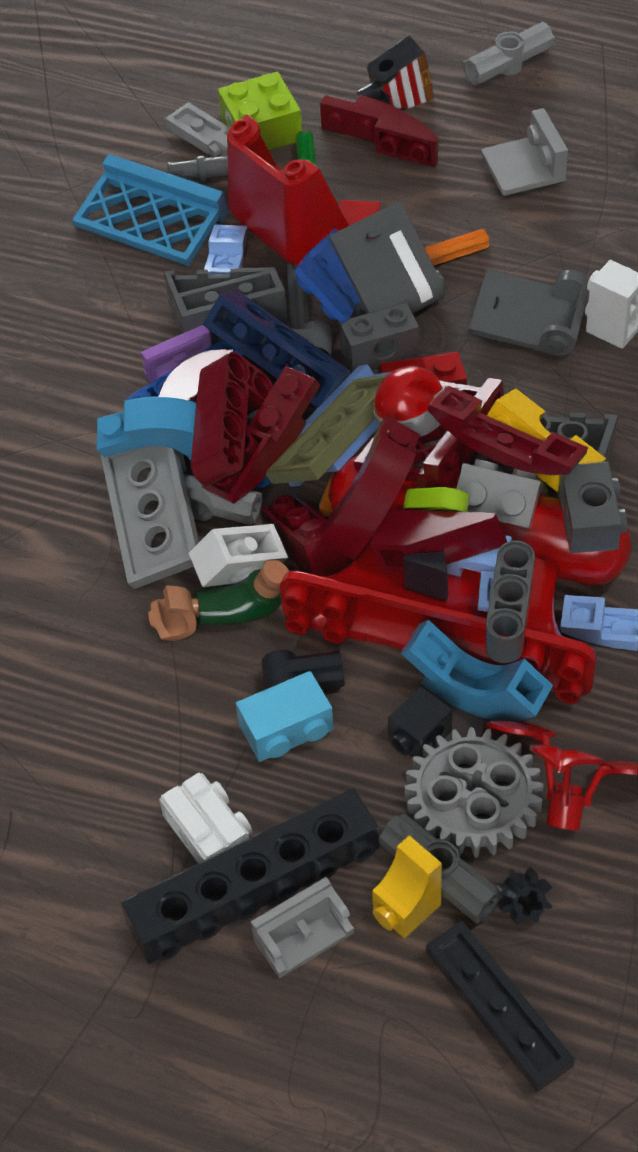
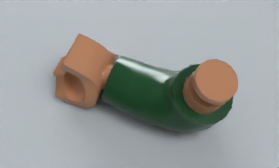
M269 560L265 562L262 569L251 572L242 582L220 588L195 590L194 598H192L191 592L186 588L166 585L163 590L165 599H157L151 602V611L148 612L150 626L157 630L161 640L177 641L185 639L196 631V618L199 625L242 624L266 618L274 613L282 604L280 583L283 576L289 570L280 561Z

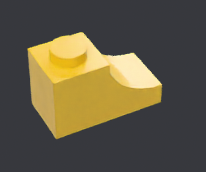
M410 835L397 846L395 858L390 869L379 885L372 890L374 917L386 930L391 931L394 929L404 939L441 906L442 863Z

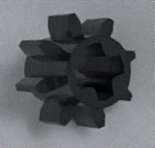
M529 867L525 874L516 873L513 869H510V876L505 880L504 884H496V887L504 896L503 899L496 903L502 913L510 912V918L516 925H519L523 918L532 919L535 923H538V916L542 914L544 909L552 908V905L544 895L552 889L551 885L545 879L538 880V874L532 867Z

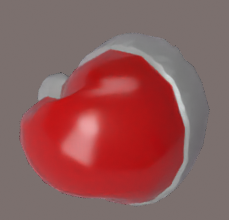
M416 366L399 368L388 374L381 381L374 398V417L378 425L385 416H388L419 433L420 437L426 435L441 425L429 413L428 407L445 388H442L437 375L426 368Z

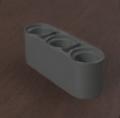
M519 540L504 543L497 553L486 621V652L490 658L500 663H510L517 660L524 649L534 581L535 553L530 545Z

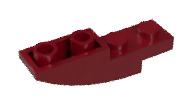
M327 95L320 102L322 129L375 142V152L436 168L438 164V137L419 120L406 112L363 95H359L355 103Z
M285 366L250 425H246L242 469L212 486L206 487L202 485V488L233 504L254 489L266 477L265 473L293 444L307 424L301 416L320 387L318 381L311 376Z

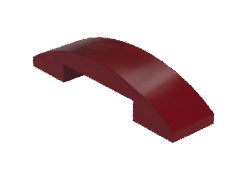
M449 385L428 407L429 413L436 421L465 445L496 462L518 470L543 475H567L571 473L587 454L588 447L555 432H552L542 441L480 413L482 400Z

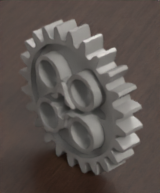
M469 727L467 737L461 738L458 731L454 729L452 730L451 741L447 742L442 736L438 735L436 736V749L424 744L423 758L418 756L412 758L413 770H407L406 783L408 784L405 785V799L408 800L407 813L414 815V821L419 826H426L425 830L434 838L439 836L440 840L456 844L459 856L464 851L465 846L471 847L474 857L479 856L480 848L487 846L492 855H496L497 843L501 842L508 849L513 848V835L525 839L527 826L535 827L536 813L542 810V799L540 797H543L544 787L543 783L539 782L540 768H532V754L521 756V743L507 747L506 734H503L495 741L491 739V729H487L482 737H476L474 728ZM468 764L472 767L464 769L458 767V765ZM503 781L509 783L510 785L498 786L495 783ZM440 796H449L453 799L449 801H441L437 798ZM487 814L491 818L478 819L475 815Z

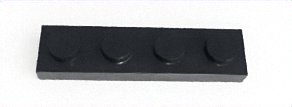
M463 921L426 944L428 956L536 1092L574 1066V1057Z

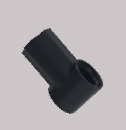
M276 650L266 654L261 661L265 690L308 671L312 672L322 690L345 686L340 651L296 656L292 651Z

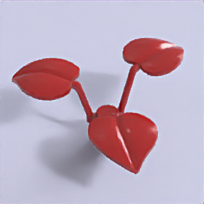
M491 721L486 722L483 727V734L487 729H491V732L500 730L507 733L529 735L542 744L530 745V750L545 762L548 787L546 799L550 800L546 825L552 827L580 830L584 806L591 807L592 796L604 776L619 773L638 775V763L604 761L600 757L583 751L563 750L551 746L549 737L556 738V732L539 725L526 722ZM599 764L585 794H581L583 786L570 783L572 767L576 765ZM554 769L558 773L563 771L562 782H557L556 786Z

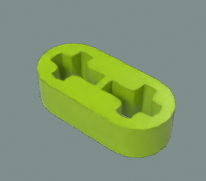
M447 487L408 489L402 510L467 512L470 495L464 491Z

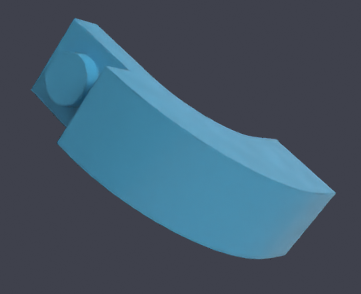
M141 397L125 400L124 411L97 418V450L103 457L141 447L161 446L175 449L191 460L196 403L173 397Z
M429 620L418 625L401 652L409 662L425 675L421 684L458 709L493 721L519 722L536 717L553 687L525 659L507 665H493L475 659L455 645Z

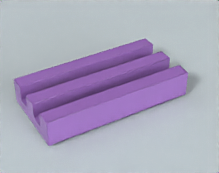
M201 325L142 351L143 367L146 370L144 374L149 383L173 370L188 358L211 347V334L208 328Z

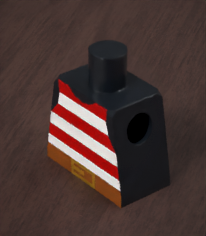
M410 35L405 37L368 64L367 70L370 84L356 91L357 97L359 95L370 97L402 111L434 99L425 52Z

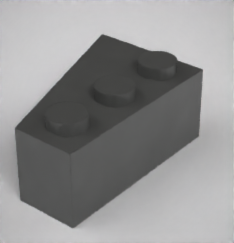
M275 267L230 269V274L209 275L208 270H197V275L175 276V271H164L168 301L181 334L203 325L219 295L234 290L241 292L281 322L288 321L285 289ZM210 331L211 341L222 339Z

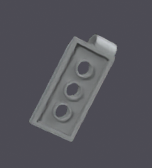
M147 446L107 457L101 455L128 585L133 589H137L194 567L189 552L199 543V538L183 472L187 471L184 454L168 447ZM145 468H151L150 476L145 481L137 482V476L140 471ZM152 500H159L157 509L151 514L144 515L145 506ZM166 532L163 544L159 547L151 548L154 536L158 533Z

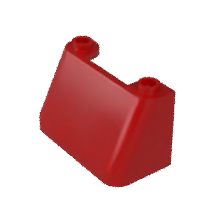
M246 114L243 118L234 122L227 133L228 207L239 223L247 226L251 233L286 262L292 265H299L303 257L334 228L340 231L349 225L320 169L308 160H293L281 169L276 165L260 135L261 128L258 123Z

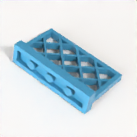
M108 154L102 163L105 170L72 219L75 227L189 266L213 229L214 224L217 221L223 223L229 211L223 191ZM108 185L122 189L121 193L106 198L102 195ZM141 195L150 198L151 202L133 208L129 199ZM126 201L127 210L109 215L107 207ZM168 205L179 209V212L160 217L158 209ZM100 209L105 211L106 217L95 221L86 219L91 212ZM151 211L155 212L157 219L138 225L136 216ZM196 215L207 217L202 224L193 227L188 225L187 219ZM132 218L135 226L120 231L114 229L113 224ZM183 220L186 229L169 235L166 234L164 226ZM161 228L163 237L152 241L142 238L141 234ZM187 238L190 239L191 243L184 253L171 248L170 244Z

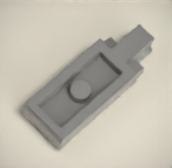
M186 103L164 119L165 127L208 155L210 154L212 157L218 155L220 157L227 156V133L230 127L191 103Z

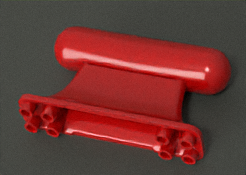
M358 455L351 457L339 471L332 475L328 497L333 510L344 497L359 472L355 471L354 460ZM412 464L411 467L421 469L422 466ZM460 475L457 476L449 488L457 489ZM405 480L390 509L402 510L406 491L414 488H426V484ZM539 494L531 529L500 522L504 534L512 537L511 541L519 540L526 542L535 553L534 581L524 649L521 656L510 663L496 662L486 652V621L488 611H478L480 572L464 568L461 577L447 573L448 600L437 599L405 589L404 573L382 571L370 546L372 538L360 555L349 566L336 574L317 576L301 571L286 573L280 583L282 611L287 617L284 625L290 632L299 635L305 634L308 628L323 631L322 636L333 644H342L346 638L403 650L418 625L429 620L461 650L482 662L493 665H507L525 659L553 685L551 690L556 691V697L560 701L567 704H577L581 696L587 695L592 690L597 656L596 652L588 644L566 638L560 633L554 614L556 581L559 578L592 586L605 585L618 578L631 557L632 540L630 531L627 527V532L620 534L618 550L570 553L559 498Z

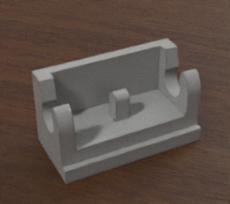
M327 877L251 921L254 942L279 979L353 935L354 928L347 918L350 916V912L331 886Z

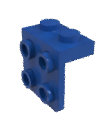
M334 228L303 257L295 269V274L297 275L296 281L306 293H313L321 301V308L330 319L334 321L337 319L343 324L349 320L355 305L360 302V299L328 239L329 236L338 232Z

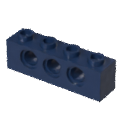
M238 290L220 294L203 323V326L277 379L285 366L315 378L320 387L310 403L317 408L351 374V371Z

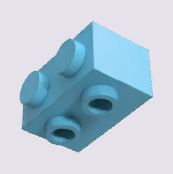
M311 671L235 702L238 724L259 762L270 757H280L291 748L307 741H317L328 732L334 730L332 707Z

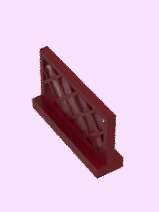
M488 378L482 387L440 381L442 388H446L449 385L482 400L480 413L486 416L495 401L504 396L503 382L499 379ZM439 425L432 432L419 437L415 447L417 450H414L416 457L413 463L424 460L421 469L411 467L405 480L426 484V488H449L460 474L463 463L467 464L476 451ZM374 437L354 460L355 471H359L362 467ZM441 439L438 444L428 447L423 445L424 443Z

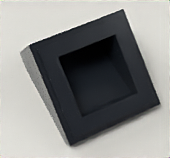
M444 551L403 555L405 589L437 599L448 600L447 566Z

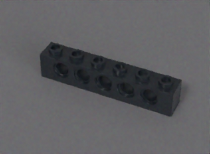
M352 788L122 901L121 906L126 923L148 964L158 959H169L175 956L182 947L198 939H209L216 935L222 927L236 920L251 918L261 907L275 900H286L295 895L299 888L315 880L320 881L325 877L328 879L339 868L353 861L361 862L368 859L380 848L379 826L355 788ZM328 837H337L340 839L334 843H327L323 841ZM290 856L302 857L296 862L285 861ZM251 875L264 876L262 879L254 882L246 880ZM213 894L225 895L218 901L207 900ZM175 913L185 914L180 920H167L169 916Z

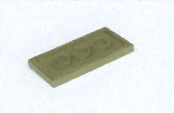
M388 374L353 379L267 470L265 474L271 483L318 480L375 419V393L381 381Z

